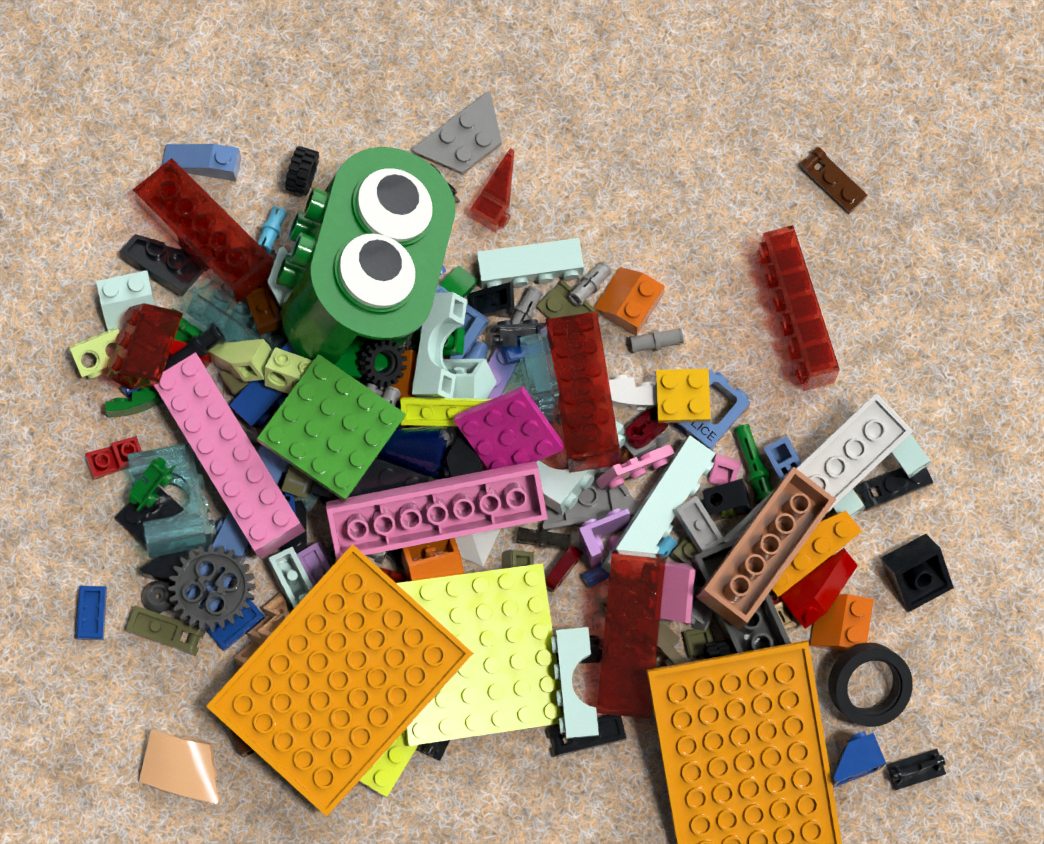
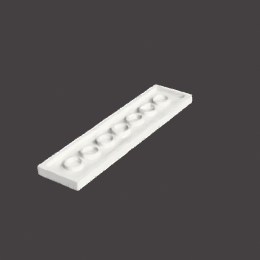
M876 392L796 469L836 499L828 510L829 512L902 443L913 430ZM773 490L723 537L725 542L741 536Z

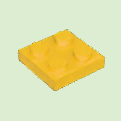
M709 369L656 370L658 423L710 422Z

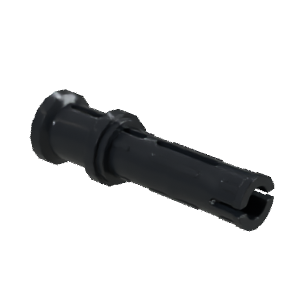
M212 322L209 325L210 328L198 336H192L190 343L151 368L154 377L195 352L198 356H206L208 351L217 344H224L226 338L220 328Z

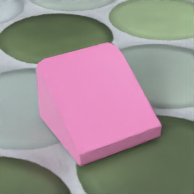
M716 454L708 483L721 485L735 481L741 461Z

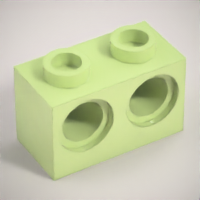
M118 327L70 346V351L81 377L88 376L89 379L103 374L102 369L112 366L113 369L127 364L126 359L130 358ZM109 343H117L121 347L120 353L116 356H110L105 351L106 346ZM85 353H93L97 360L94 365L86 366L81 361L82 356Z
M275 347L265 366V386L290 394L313 360Z

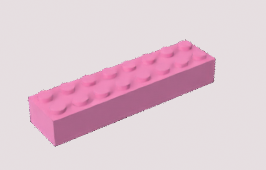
M196 352L151 379L260 559L305 532L304 527Z
M536 461L348 497L346 501L338 499L326 502L337 561L352 544L364 555L548 519L539 468Z

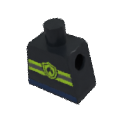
M743 479L702 490L704 499L700 501L713 521L748 514L752 510ZM722 500L719 506H714L716 501Z

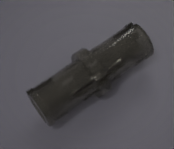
M519 527L516 538L517 544L539 546V549L543 550L547 547L567 551L570 548L571 534L548 532V529L543 528L541 531Z

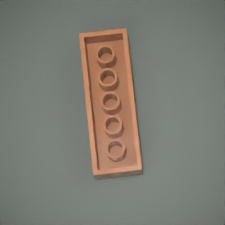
M793 467L784 475L696 597L738 630L741 629L751 619L836 499Z

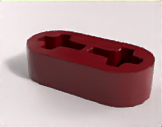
M657 407L650 408L626 428V439L630 447L643 448L666 430L668 423H658Z
M572 545L545 579L546 587L555 592L578 563L583 552Z

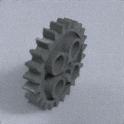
M212 544L209 546L208 552H204L203 548L199 546L198 555H195L190 550L189 556L191 559L180 558L183 564L182 568L178 566L173 567L178 576L169 577L170 581L175 583V585L168 587V590L171 593H176V595L169 599L171 603H178L174 607L176 613L184 611L180 617L182 621L190 617V627H194L199 622V629L201 631L205 629L206 625H209L211 631L214 632L218 624L222 630H225V622L229 621L235 626L234 617L237 616L244 619L241 610L251 609L246 601L255 600L254 595L249 593V591L255 590L256 586L248 582L255 577L252 573L245 574L250 569L249 564L241 566L244 559L241 555L234 559L235 552L233 549L225 554V548L222 545L218 552H215ZM205 565H212L214 567L213 573L209 576H202L200 574L202 567ZM225 568V571L217 579L220 569ZM229 577H234L237 579L235 587L225 588L223 585L224 581ZM214 583H215V585H216V587L218 588V590H217V591L212 590V591L209 593V591L207 590L206 587H207L208 585H209V586H213ZM192 588L201 590L200 596L196 599L187 598L188 591ZM207 598L204 608L200 609V604ZM216 600L224 602V607L219 612L210 610L211 604Z

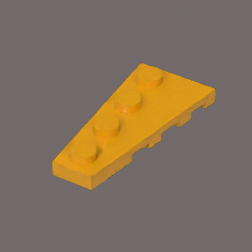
M847 511L825 519L818 524L772 588L778 597L862 532Z

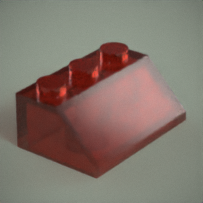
M146 303L129 307L124 314V324L121 332L116 337V347L113 355L108 360V369L105 376L129 390L159 384L183 313Z

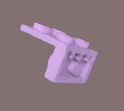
M619 508L612 510L606 514L607 517L598 521L596 518L590 519L579 528V544L591 570L601 565V558L604 557L602 552L604 547L601 539L626 529L630 522V512L628 509L621 510Z

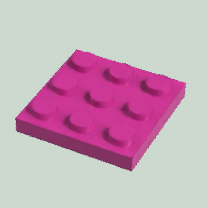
M524 386L458 413L454 418L458 428L489 470L532 461L537 462L564 449V443Z

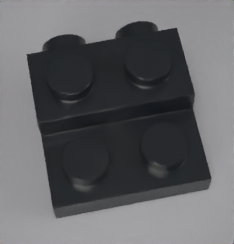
M161 488L156 493L159 498L151 508L145 507L137 511L140 504L138 502L137 504L130 502L115 517L152 554L157 550L159 552L163 551L170 543L169 538L175 532H182L189 524L188 519L190 518L189 513Z

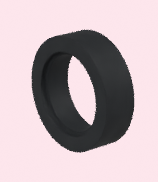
M871 642L857 644L844 651L833 664L828 679L829 695L835 707L849 720L865 727L881 726L897 718L906 708L913 689L912 675L906 662L888 647ZM869 661L886 663L893 675V685L888 697L881 704L872 708L854 706L848 696V682L852 673L860 665Z

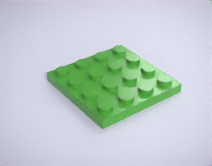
M318 354L258 436L257 442L343 501H346L406 417V414Z

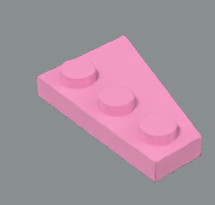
M670 444L644 454L639 458V461L635 457L622 465L619 463L612 466L596 482L600 490L608 486L611 490L624 484V479L630 476L635 480L647 473L646 469L653 467L654 470L664 467L668 464L667 459L675 453Z

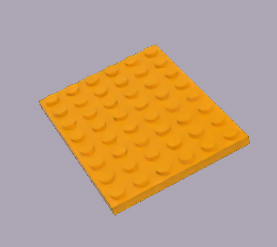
M352 544L206 707L327 817L474 653Z
M807 640L647 670L677 844H842L810 647Z

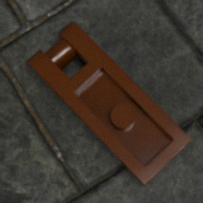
M816 147L808 159L804 158L799 163L800 169L850 214L867 198L868 194L830 160L820 147ZM818 162L823 166L819 172L814 168Z
M265 274L257 276L258 279L250 282L248 280L240 282L260 335L283 327L282 318Z

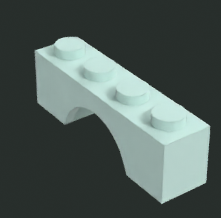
M454 292L435 293L430 314L422 324L419 350L416 357L415 376L412 382V395L453 398L456 375L449 372L444 365L443 347L449 335L464 325L467 299Z
M588 627L556 630V637H551L552 652L558 653L559 663L554 664L555 680L560 679L561 690L556 691L558 707L563 706L564 717H559L560 734L566 733V739L599 736L596 708L583 703L575 694L572 686V675L575 668L582 660L591 655Z

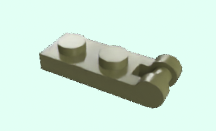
M136 605L126 628V631L193 656L197 655L199 650L197 647L200 638L203 639L205 630L201 631L199 627H190L185 622ZM183 632L190 634L187 643L180 641Z

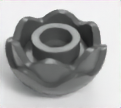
M158 580L151 582L145 587L142 601L147 609L160 614L173 607L174 603H171L169 598L176 595V593L169 592L168 587L171 586L170 584ZM158 594L161 595V598L159 599L156 598Z

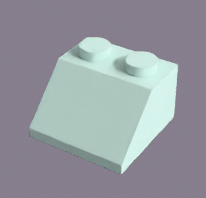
M147 270L96 281L107 330L118 327L121 335H127L159 327L160 321L152 282Z

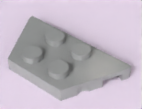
M489 91L412 148V152L417 156L421 155L432 160L435 164L446 166L458 174L463 175L502 145L491 93Z
M606 466L603 470L599 469L595 474L591 486L587 490L583 489L578 495V501L572 509H567L561 515L548 506V519L544 520L542 528L543 531L582 525L584 522L594 518L598 521L607 517L606 514L619 508L621 510L628 509L631 517L635 515L640 505L636 503L624 484L612 490L609 486L600 490L596 480L611 468Z

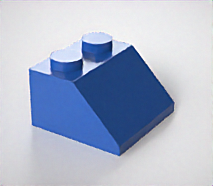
M865 731L851 736L850 740L847 741L848 744L842 750L831 776L833 788L879 771L886 764L874 733L866 735Z

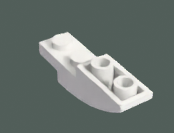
M617 375L612 377V380L602 381L601 378H591L586 383H582V395L607 406L633 411H647L650 408L657 407L655 382H644L639 384V387H635L634 377L628 378L627 375Z

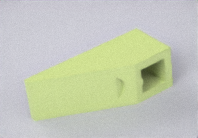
M264 339L220 343L210 349L208 353L215 366L246 382L265 380V366L273 351Z

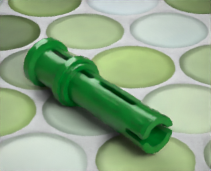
M744 424L736 427L734 432L736 433L749 471L747 480L748 483L752 484L756 496L754 501L756 504H759L773 488L769 480L770 472L764 469L750 425ZM747 441H748V444H749V447H750V450H751V453H752V456H753V460L751 459V456H750V453H749V450H748V447H747V444H746Z

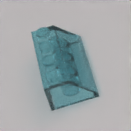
M215 273L189 290L178 314L189 324L196 326L203 332L210 328L209 325L214 322L226 338L225 343L264 339L272 351H274L275 347L282 349L289 341L284 327L260 335L245 294Z

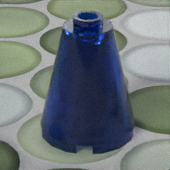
M448 427L398 428L378 456L429 477L439 479L441 475L436 471L437 469L442 470L447 440H444L445 436H443V433L448 434Z

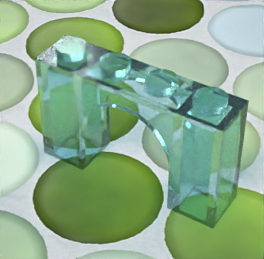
M547 333L520 337V348L523 357L520 359V370L524 387L548 422L553 424V420H558L559 389Z
M186 443L127 454L132 488L139 478L149 483V480L142 474L153 459L156 460L160 457L166 461L167 464L165 466L167 468L173 465L176 466L171 473L174 478L168 485L180 488L190 500L187 507L175 516L143 522V535L149 558L198 549L199 546L202 548L210 546L212 544V536L216 535L213 519L208 520L207 513L210 512L208 497H203L201 490H205L202 474L197 475L196 468L199 467V460L195 452H192L190 444Z

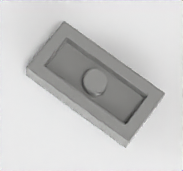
M697 495L673 510L699 553L714 548L725 541Z

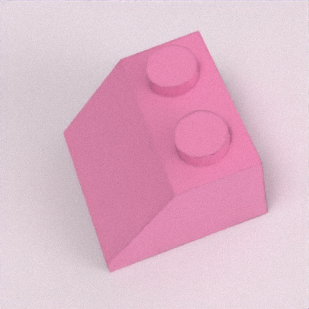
M657 561L656 568L652 567L651 583L655 585L654 594L649 595L648 608L652 610V614L656 618L691 623L695 569L688 563Z

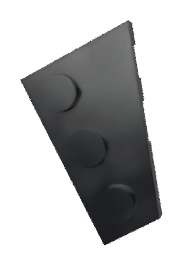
M137 234L120 250V257L141 271L147 270L149 276L180 296H183L209 267L211 255L207 254L201 256L191 253L190 249L183 247L177 249L166 246L165 242Z

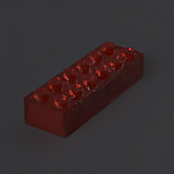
M172 158L133 189L137 204L236 304L270 277L274 265L273 258Z
M791 225L765 232L759 243L760 250H757V257L760 265H765L767 274H764L766 286L768 289L772 288L775 296L772 298L773 308L776 313L780 312L782 321L779 322L783 337H788L790 343L787 346L789 358L791 361L795 360L798 368L795 370L797 383L799 385L803 384L805 391L833 384L836 381L840 368L794 226Z
M597 311L546 319L569 472L611 467L619 463L622 465Z
M614 549L612 552L597 713L647 719L651 717L653 704L647 670L655 669L657 666L667 555L618 549Z

